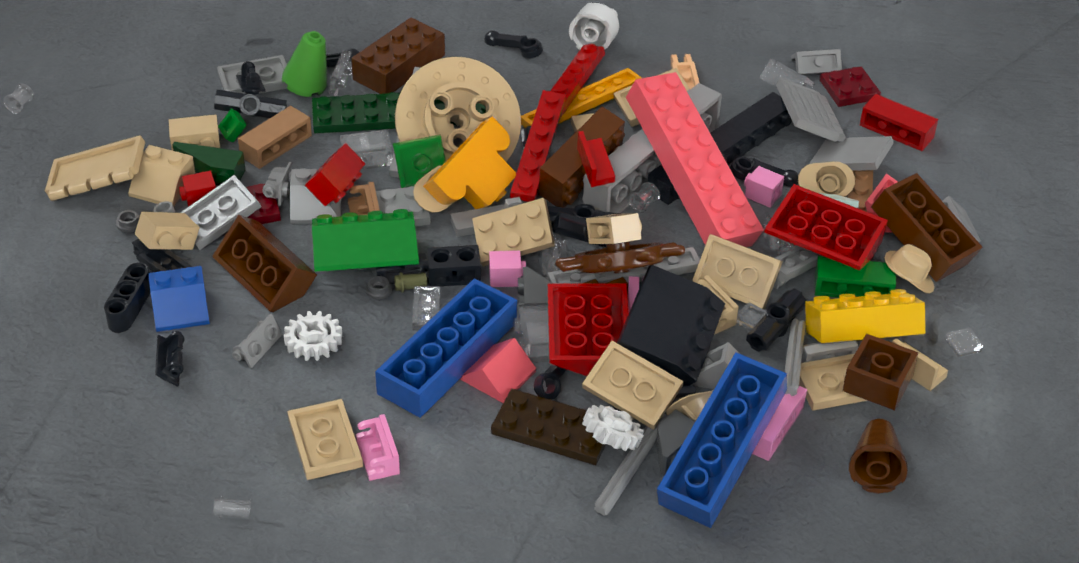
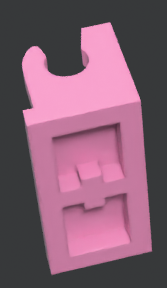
M385 414L379 415L378 418L360 422L358 424L359 430L371 428L369 431L355 434L369 481L400 474L399 454Z

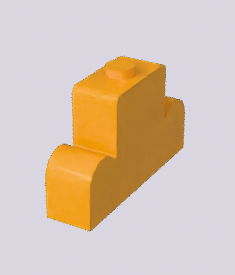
M493 116L484 120L423 187L443 205H449L462 197L475 209L485 208L494 201H499L507 193L505 188L516 176V172L498 154L508 148L510 144L509 134Z

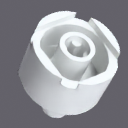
M587 3L571 22L569 36L577 44L576 47L579 50L583 45L587 44L604 46V49H607L619 31L618 14L614 9L604 4Z

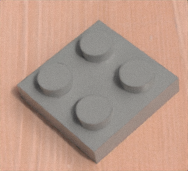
M414 186L376 191L379 209L383 213H393L397 209H407L408 212L413 211L415 226L430 225L429 211L420 207L414 199Z

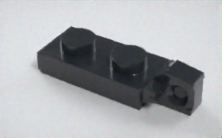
M139 238L132 242L133 253L136 255V259L140 263L146 264L152 272L192 267L168 249H149Z

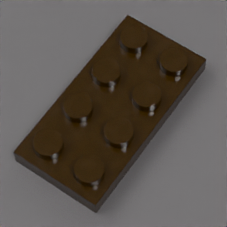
M512 388L491 425V434L595 466L606 444H601L593 438L594 433L587 432V427L582 424L587 410Z

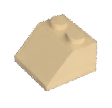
M149 145L142 154L138 174L133 175L128 192L129 196L156 204L169 201L174 206L181 198L179 187L183 186L182 176L195 174L193 156Z

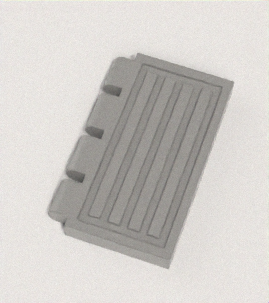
M782 77L779 78L776 86L795 127L834 142L845 140L846 136L824 95Z

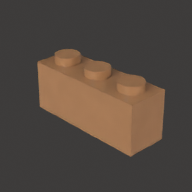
M289 106L238 138L239 151L243 152L246 161L260 169L312 136L310 117Z

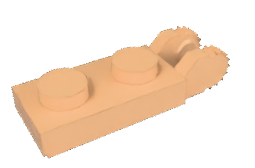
M685 54L684 62H678L677 55H671V70L677 68L691 90L699 83L695 63L692 62L691 55Z

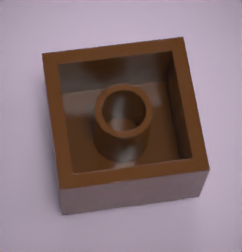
M866 333L846 369L843 392L895 411L914 375L919 352Z

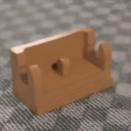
M369 182L367 185L353 186L349 189L351 194L361 193L359 197L348 198L350 212L357 213L358 215H368L370 211H380L374 182Z

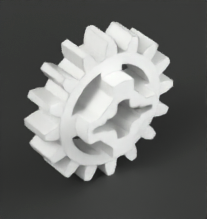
M308 311L305 317L298 314L297 321L290 319L289 326L284 328V343L287 346L288 352H294L296 358L304 355L305 361H308L310 357H314L318 361L320 355L328 358L330 357L329 351L337 352V345H342V327L339 326L338 319L332 320L331 314L323 317L321 311H318L316 315H312Z
M592 405L591 408H588L583 418L582 424L587 427V432L594 433L593 438L599 443L611 445L615 449L622 448L624 451H627L629 448L634 450L635 447L638 448L644 436V430L640 429V424L632 422L633 418L627 412L615 410L610 406L604 407L600 405L598 408Z

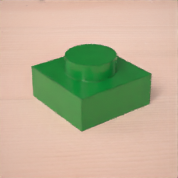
M231 109L218 125V128L225 139L233 143L243 132L247 124L239 112Z

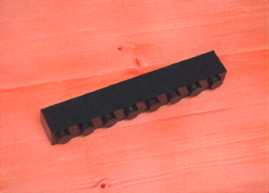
M772 92L710 132L729 166L733 160L744 156L748 151L759 146L764 140L774 136L785 126H789L792 119L782 97ZM662 164L648 173V193L667 205L680 199Z

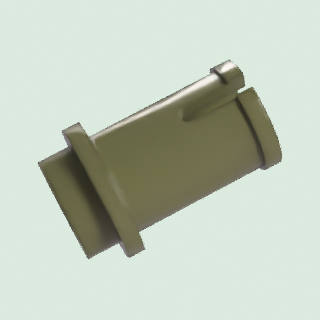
M399 272V275H394L395 290H400L401 293H404V290L426 289V272L404 275L402 272Z

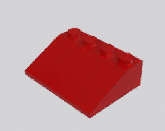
M794 184L765 227L764 233L861 270L874 257L881 245L888 220Z
M548 283L550 364L584 376L589 375L611 341L617 343L629 314L627 283Z

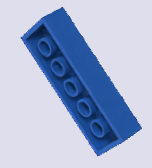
M474 278L375 371L377 394L421 418L480 357L517 323V299Z
M735 352L657 488L659 505L704 526L712 527L787 391V373Z

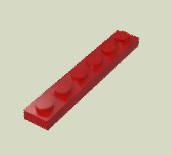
M595 44L583 45L550 92L566 94L561 117L604 57V46H596Z
M542 91L511 188L510 198L520 197L521 201L526 202L536 199L539 189L540 167L548 159L565 104L566 94Z

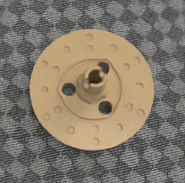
M447 57L426 64L409 78L398 97L395 110V126L399 142L441 135L445 160H447L458 149L454 145L453 139L461 138L464 142L481 122L493 116L510 137L508 148L498 153L507 162L515 150L519 139L521 114L512 88L497 71L471 58ZM434 100L443 101L445 109H437L434 105ZM476 104L484 105L486 113L481 114L477 112ZM450 121L456 123L460 128L455 129L454 124H450Z

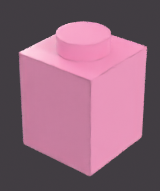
M758 166L753 173H749L745 178V197L771 208L782 195L784 176Z
M520 250L489 251L491 287H518V278L523 276V267H526V261H521Z

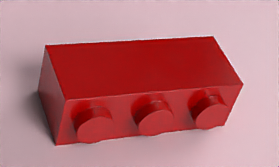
M875 94L863 107L859 126L883 136H892V139L923 151L935 136L938 119Z
M345 143L327 159L305 186L325 207L331 201L336 204L346 195V192L354 185V182L361 177L362 173L360 170L366 163Z

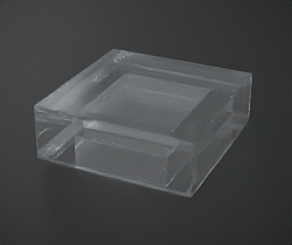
M748 302L738 312L736 324L751 331L766 314V310Z
M970 327L946 334L945 340L957 357L982 351L983 344Z

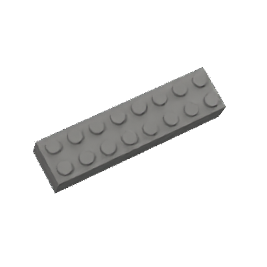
M698 83L691 90L689 89L687 93L709 132H712L718 128L722 94ZM643 129L633 134L629 140L623 145L618 146L608 156L616 176L614 183L591 187L587 175H584L583 204L593 206L595 211L621 213L647 191L648 173L660 166L661 162Z

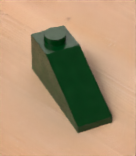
M180 142L172 144L173 151L193 156L195 174L211 171L216 186H219L233 175L240 181L245 172L244 154L242 151Z

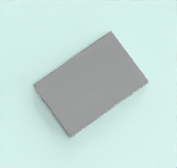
M283 55L250 61L255 65V72L259 74L266 89L265 92L287 89V84L282 82V73L287 65ZM244 62L217 67V73L224 91L246 94L241 91L236 79V75H241V66Z
M892 136L845 138L842 142L826 139L809 164L841 162L846 164L852 171L877 170L892 147L893 139Z
M233 175L181 213H185L200 227L195 245L201 250L227 232L238 215L248 217L261 208V205L238 178Z

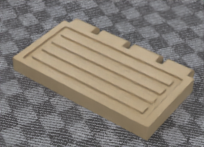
M140 135L54 159L45 188L49 199L54 201L68 197L69 194L72 196L90 191L91 188L94 190L112 185L113 181L114 183H120L133 179V175L138 174L145 146L144 139Z

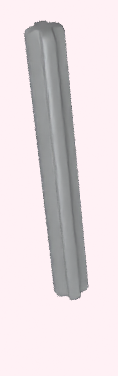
M797 318L792 320L785 364V373H787V391L785 395L790 394L791 396H795L799 388L806 326L804 320L799 321Z
M666 414L663 415L659 423L667 417ZM658 424L654 430L648 426L644 428V436L638 448L630 449L595 502L594 510L597 513H601L603 516L609 514L656 442Z

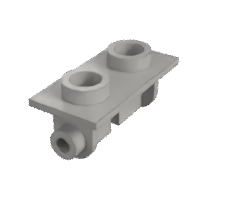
M289 162L286 168H273L262 189L266 197L278 198V205L280 206L284 198L289 196L292 162Z
M269 314L263 321H259L257 327L248 337L233 348L232 356L235 360H246L249 368H252L283 335L272 314Z

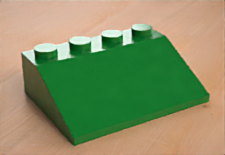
M397 209L393 213L370 211L368 215H358L357 213L350 212L344 213L340 217L322 214L318 215L317 218H312L315 272L419 264L413 211L408 212L407 209Z

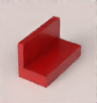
M578 131L577 150L590 186L596 187L614 183L616 176L602 138L587 141L584 132Z

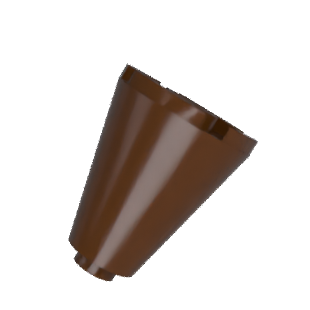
M874 419L866 425L850 458L849 473L854 483L855 481L862 485V489L867 492H891L895 490V486L906 480L908 471L907 461L892 424L885 419Z

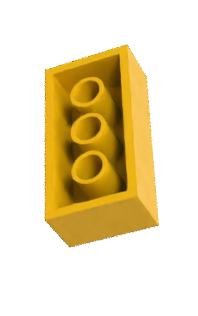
M903 289L891 290L890 294L881 295V292H866L865 296L855 297V294H841L838 299H830L828 296H816L814 301H805L806 332L820 343L863 340L866 333L878 338L925 334V302L919 300L913 294L906 293V290Z

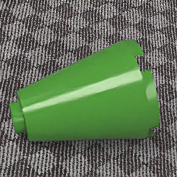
M316 31L307 32L302 36L282 73V82L287 84V89L300 96L312 97V93L317 92L320 95L326 90L327 86L326 40Z

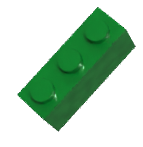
M818 256L814 286L815 296L839 298L841 294H855V297L865 296L866 292H881V295L890 294L891 290H895L896 274L888 267L886 262L869 261L861 270H858L827 257Z

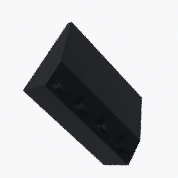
M650 265L645 273L617 344L682 380L683 386L691 385L698 380L725 303L707 287L657 266Z

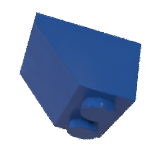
M202 266L149 273L156 332L210 324Z

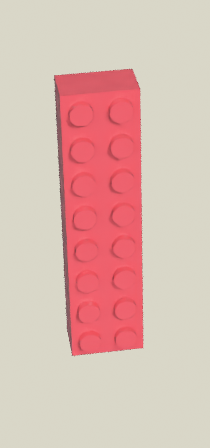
M673 72L636 79L626 99L704 244L706 245L709 235L713 234L744 247L753 246L764 229L677 73Z

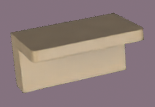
M898 339L892 341L894 344L919 352L909 344L903 343ZM919 352L912 380L931 391L947 377L948 370Z

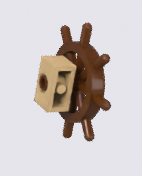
M638 213L610 214L586 218L589 244H606V248L577 253L574 257L558 258L555 265L563 272L577 270L580 273L614 271V273L629 272V269L658 264L664 260V257L683 255L685 247L674 242L630 245L629 241L642 239V223Z

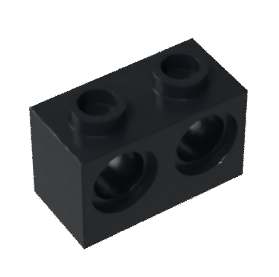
M478 245L427 248L430 287L468 285L474 278L481 281Z

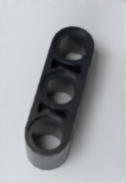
M137 262L129 265L105 302L104 310L110 331L115 333L127 331L151 293L149 283L150 272L146 264Z

